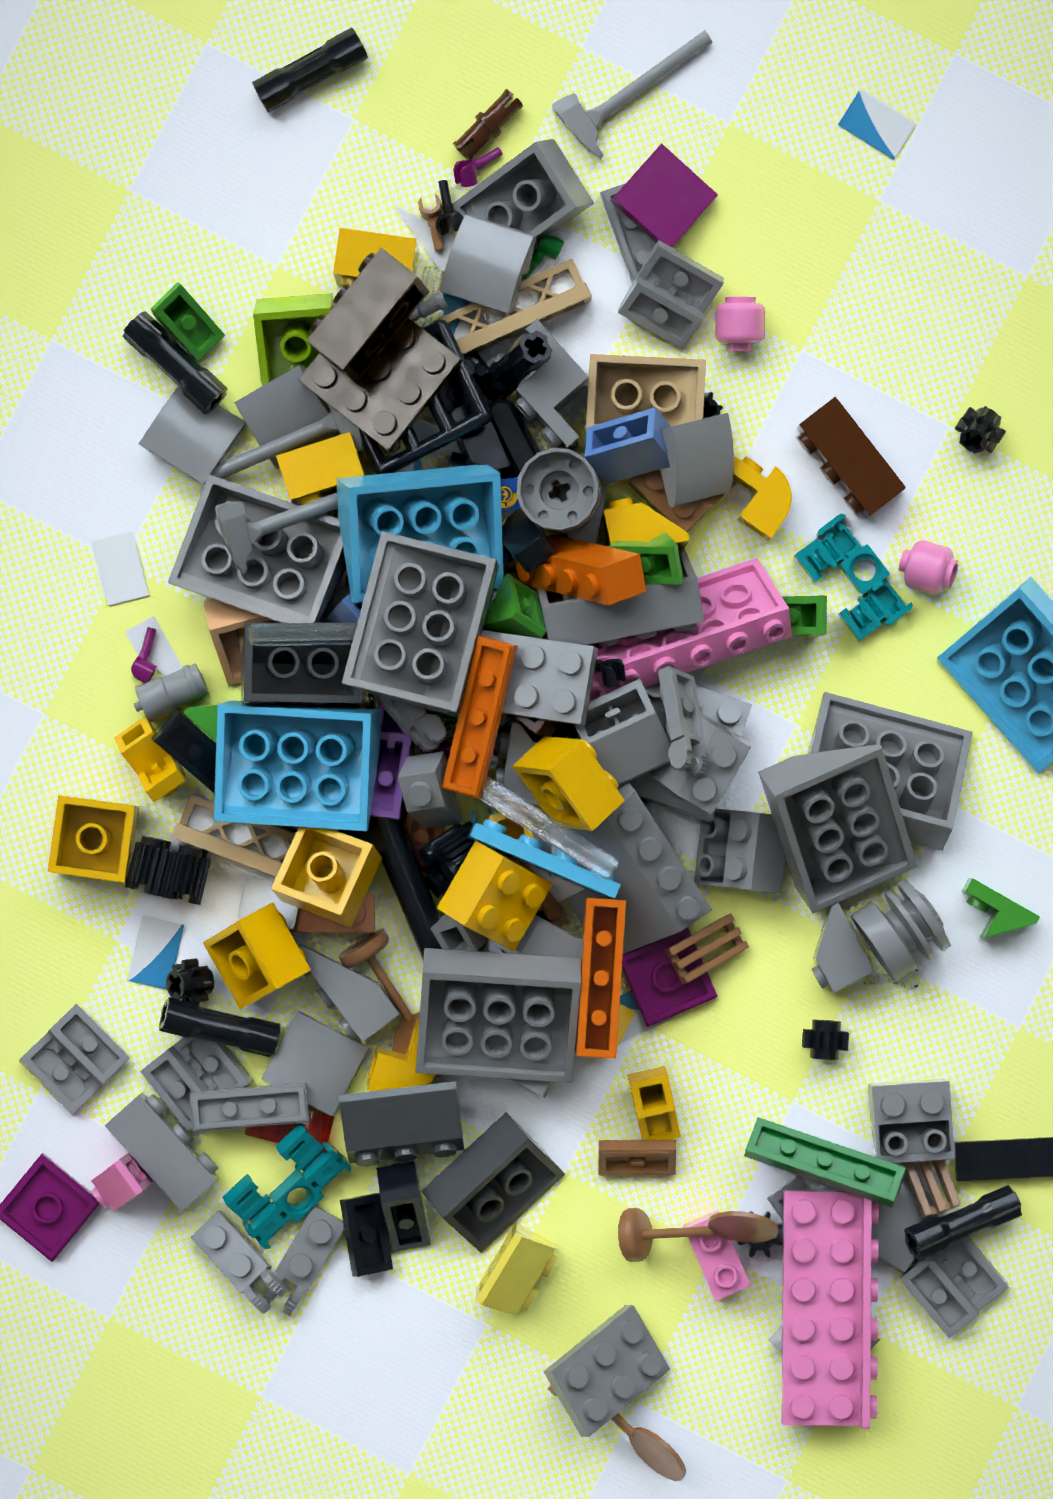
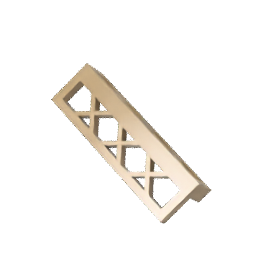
M569 259L521 281L519 292L530 289L542 294L539 303L524 310L515 307V314L510 316L511 313H506L504 319L491 325H486L478 322L483 308L486 306L473 302L432 322L445 320L449 324L460 320L472 325L468 335L456 340L464 358H466L475 351L480 352L524 332L525 328L536 319L542 324L591 302L592 295L586 282L583 283L573 259ZM568 270L575 287L560 294L549 291L553 277ZM547 280L544 288L536 286V284ZM477 311V314H476L474 320L465 317V316H467V315H469V314H471V313Z
M190 794L180 822L176 823L171 837L269 875L277 876L283 863L280 860H283L287 853L276 858L266 856L259 840L272 834L282 837L288 850L290 847L289 840L293 841L294 833L274 825L246 823L252 839L237 845L229 841L223 826L232 822L215 821L217 825L203 831L188 826L195 805L210 809L214 818V803ZM253 826L267 832L257 836ZM219 829L222 838L208 833ZM255 843L258 852L245 848V846Z

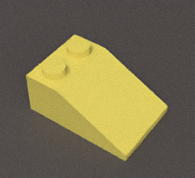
M515 1222L476 1287L475 1302L514 1316L517 1315L520 1308L527 1311L538 1293V1290L533 1288L539 1276L543 1275L547 1278L558 1260V1257L553 1255L556 1245L520 1223Z

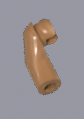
M548 892L537 913L543 911L545 919L555 923L561 919L563 907Z

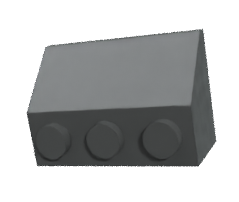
M245 622L241 659V702L362 703V690L342 684L357 625Z
M455 1081L338 1095L349 1164L356 1163L357 1166L368 1167L374 1166L379 1163V1160L395 1158V1161L409 1162L416 1160L418 1155L433 1154L435 1157H450L455 1155L456 1151L465 1150L460 1104Z
M505 1112L421 1192L440 1216L482 1253L557 1183L565 1173L538 1143Z

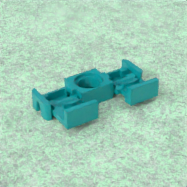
M839 514L817 531V538L823 535L824 538L819 541L816 538L797 552L794 557L814 583L823 577L821 572L830 565L833 569L839 566L861 596L865 593L867 594L863 599L862 597L857 599L859 604L849 611L845 608L838 613L839 617L859 642L881 625L880 620L884 617L886 621L882 624L889 626L910 611L913 604L910 602L908 605H905L886 580V577L890 575L889 571L868 543L863 547L859 544L842 521L846 515ZM860 559L870 560L875 566V574L868 581L859 580L854 574V565ZM840 560H842V563H841V564H839V565L836 564L837 562H839Z
M299 1123L275 1146L279 1154L286 1161L291 1158L297 1163L294 1166L295 1170L269 1195L261 1196L256 1191L259 1188L258 1185L254 1183L251 1176L247 1173L222 1197L227 1207L243 1220L242 1224L248 1235L253 1239L256 1238L259 1245L264 1249L271 1248L268 1241L291 1219L298 1223L324 1198L321 1190L344 1168L349 1173L351 1172V1166L347 1159L329 1142H325L323 1145L319 1143L302 1123ZM297 1188H304L306 1190V1196L299 1203L294 1204L287 1201L288 1195L292 1190Z

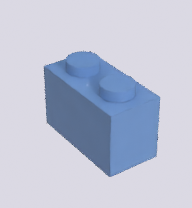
M654 407L587 427L584 458L606 485L670 467L661 429L671 426L658 409Z

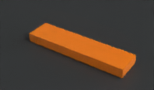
M483 635L477 636L442 784L443 789L477 799L483 797L518 645Z

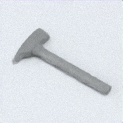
M705 30L598 107L596 106L585 111L579 103L577 94L573 93L554 102L552 109L579 143L601 160L604 155L596 143L599 137L598 129L606 119L712 44L713 41Z
M328 404L331 412L321 418V420L217 465L211 475L224 479L331 433L340 432L345 434L350 432L357 450L364 451L363 433L361 429Z
M336 492L257 522H246L244 504L240 501L217 505L215 511L227 549L239 571L245 574L248 571L246 557L252 551L251 544L264 535L338 509Z

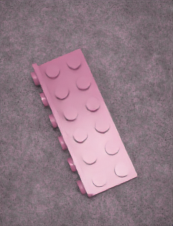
M758 558L697 578L705 622L696 623L695 628L686 631H674L673 628L659 630L657 635L645 639H637L635 636L619 638L618 643L610 646H597L596 643L588 644V646L598 648L596 658L598 660H622L626 681L617 680L616 687H604L601 672L594 669L589 702L638 679H641L644 688L659 683L658 671L667 666L688 673L790 638L792 636L789 607ZM546 633L543 635V639H547Z
M783 1190L782 1425L861 1426L862 1429H870V1419H877V1396L870 1395L871 1380H877L878 1376L877 1356H871V1341H877L878 1320L877 1317H871V1302L878 1301V1279L871 1278V1263H878V1239H871L872 1224H878L879 1205L878 1202L843 1190Z

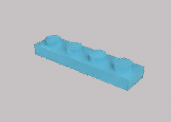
M485 819L483 825L477 822L473 824L468 839L477 840L489 848L605 898L615 899L621 884L612 881L615 876L612 872L594 865L591 871L577 866L579 860L577 857L557 850L555 856L540 849L543 843L521 834L519 840L505 835L507 828L491 820Z

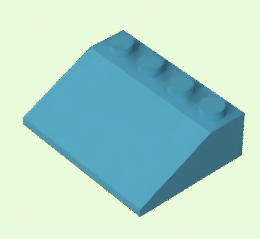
M469 465L337 478L338 518L353 603H360L364 600L381 531L496 559L499 569L494 588H499L504 578L500 472L489 465Z
M1030 576L941 653L937 659L1036 772L1040 773L1053 762V600Z
M228 700L218 704L214 821L368 831L380 749L381 709L241 702L237 700Z

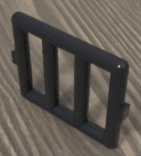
M437 320L422 329L435 339L438 338L440 343L462 359L463 362L454 373L474 413L453 423L438 392L428 407L440 431L419 441L411 426L401 439L406 449L388 459H385L379 444L362 431L364 451L375 474L394 473L488 424L492 420V413L474 378L477 372L471 360H465L445 320Z

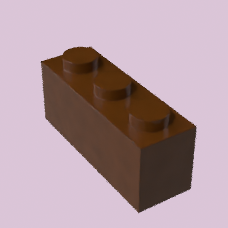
M836 396L797 426L796 429L800 433L796 437L797 441L807 454L811 455L815 452L824 464L820 467L821 472L833 486L839 483L847 494L843 499L856 516L862 513L866 519L906 489L903 482Z

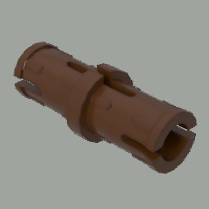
M505 89L502 95L484 113L480 111L475 116L476 122L457 141L452 143L460 152L469 142H473L462 154L467 160H472L473 156L492 137L497 138L501 134L500 128L523 107L522 102L516 97L507 108H504L513 98L514 94L510 90Z

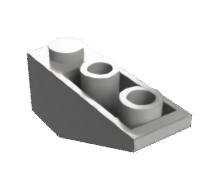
M303 944L298 945L303 950L306 962L311 969L303 975L306 978L311 974L321 986L316 990L317 994L329 1009L334 1005L344 1017L339 1023L352 1040L358 1036L364 1042L400 1014L378 981L352 968L345 967L342 963Z

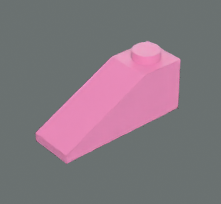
M127 1153L91 1180L95 1186L91 1191L103 1208L110 1206L113 1211H116L144 1191L154 1181L135 1159Z

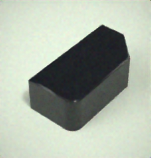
M468 403L455 408L450 417L453 423H456L474 412ZM492 421L456 440L466 466L489 465L500 472V474L507 472L511 466Z
M521 507L506 519L502 527V542L525 572H531L556 552Z

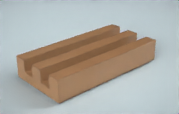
M732 913L723 916L664 950L682 984L692 981L749 948L747 941H743L740 936L742 934L740 928L735 927L733 923L735 919ZM725 928L726 934L682 959H679L676 953L718 929ZM728 941H732L733 947L689 972H686L684 969L688 964Z
M599 1140L598 1175L600 1176L676 1175V1140Z
M932 1160V1163L947 1199L945 1203L929 1161H918L935 1204L933 1207L929 1206L913 1162L901 1163L903 1167H906L905 1174L922 1219L961 1205L944 1160Z

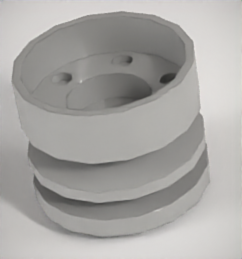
M551 448L538 452L525 463L518 476L516 493L521 509L533 523L549 532L569 533L581 529L594 518L601 505L602 487L597 472L583 456L570 449ZM560 482L564 487L568 485L571 487L566 493L568 499L564 502L559 498H551V495L555 492L554 485Z
M907 879L897 884L904 898L903 902H900L891 890L884 893L890 908L888 912L884 913L876 904L870 902L851 915V919L882 967L896 983L917 969L916 962L911 954L913 950L917 948L928 960H931L935 955L927 942L928 940L932 939L941 951H945L951 946L943 927L944 924L925 895L916 890Z

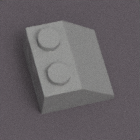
M701 713L707 752L706 761H708L707 771L701 777H693L688 775L685 770L682 772L673 769L671 763L648 774L679 797L712 815L750 751L751 742ZM666 732L667 738H668V740H669V742H670V744H671L672 741H670V737H669L668 733Z

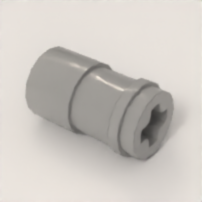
M196 663L192 665L187 664L176 672L164 677L159 676L136 686L135 691L139 699L138 702L133 703L136 711L143 710L149 722H152L175 712L179 707L195 700L200 701L204 696L209 695L207 685Z

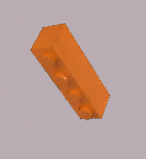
M551 534L545 536L556 552L531 572H525L520 564L516 562L517 574L521 582L527 586L607 606L647 591L639 553Z
M585 898L581 952V990L575 1046L576 1056L616 1059L626 900Z

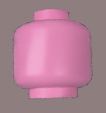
M725 297V303L719 304L715 310L716 339L721 343H728L729 351H752V343H760L765 339V307L760 303H756V297Z
M920 540L914 544L911 550L905 549L899 562V571L904 572V581L907 587L938 595L945 588L951 589L957 575L959 561L954 559L951 548Z

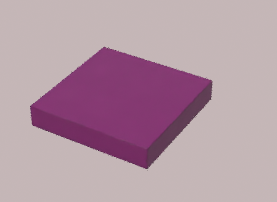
M661 143L610 201L656 243L660 240L673 247L718 194Z
M688 927L681 932L623 954L622 970L647 1027L718 997L708 972L686 984H682L664 951L690 936L691 933ZM694 943L676 954L679 959H682L698 949ZM702 958L685 966L686 972L703 964Z
M41 1153L1 1202L0 1220L53 1262L100 1203L90 1190L45 1153Z

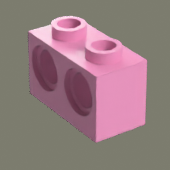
M719 1210L713 1211L683 1224V1227L708 1226L710 1216L720 1212ZM716 1234L713 1236L688 1237L715 1301L751 1286L732 1240Z

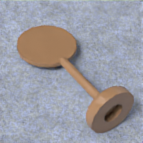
M381 928L356 941L345 949L338 958L345 967L349 968L360 965L365 961L368 962L404 1019L398 1025L392 1038V1051L406 1054L416 1018L420 1017V1012L415 1014L410 1012L375 957L389 942L388 934L384 928ZM436 1074L434 1079L441 1077L443 1075Z
M635 1207L625 1209L620 1216L618 1224L619 1247L622 1255L629 1262L645 1260L651 1251L653 1239L713 1236L716 1234L733 1241L758 1243L774 1239L778 1234V1226L769 1218L743 1211L716 1213L710 1216L708 1226L652 1229L646 1212Z
M550 1384L547 1390L552 1395L557 1396ZM619 1413L611 1419L628 1435L630 1444L636 1454L656 1473L673 1481H681L685 1477L687 1471L684 1462L679 1454L660 1436L642 1427L633 1428Z

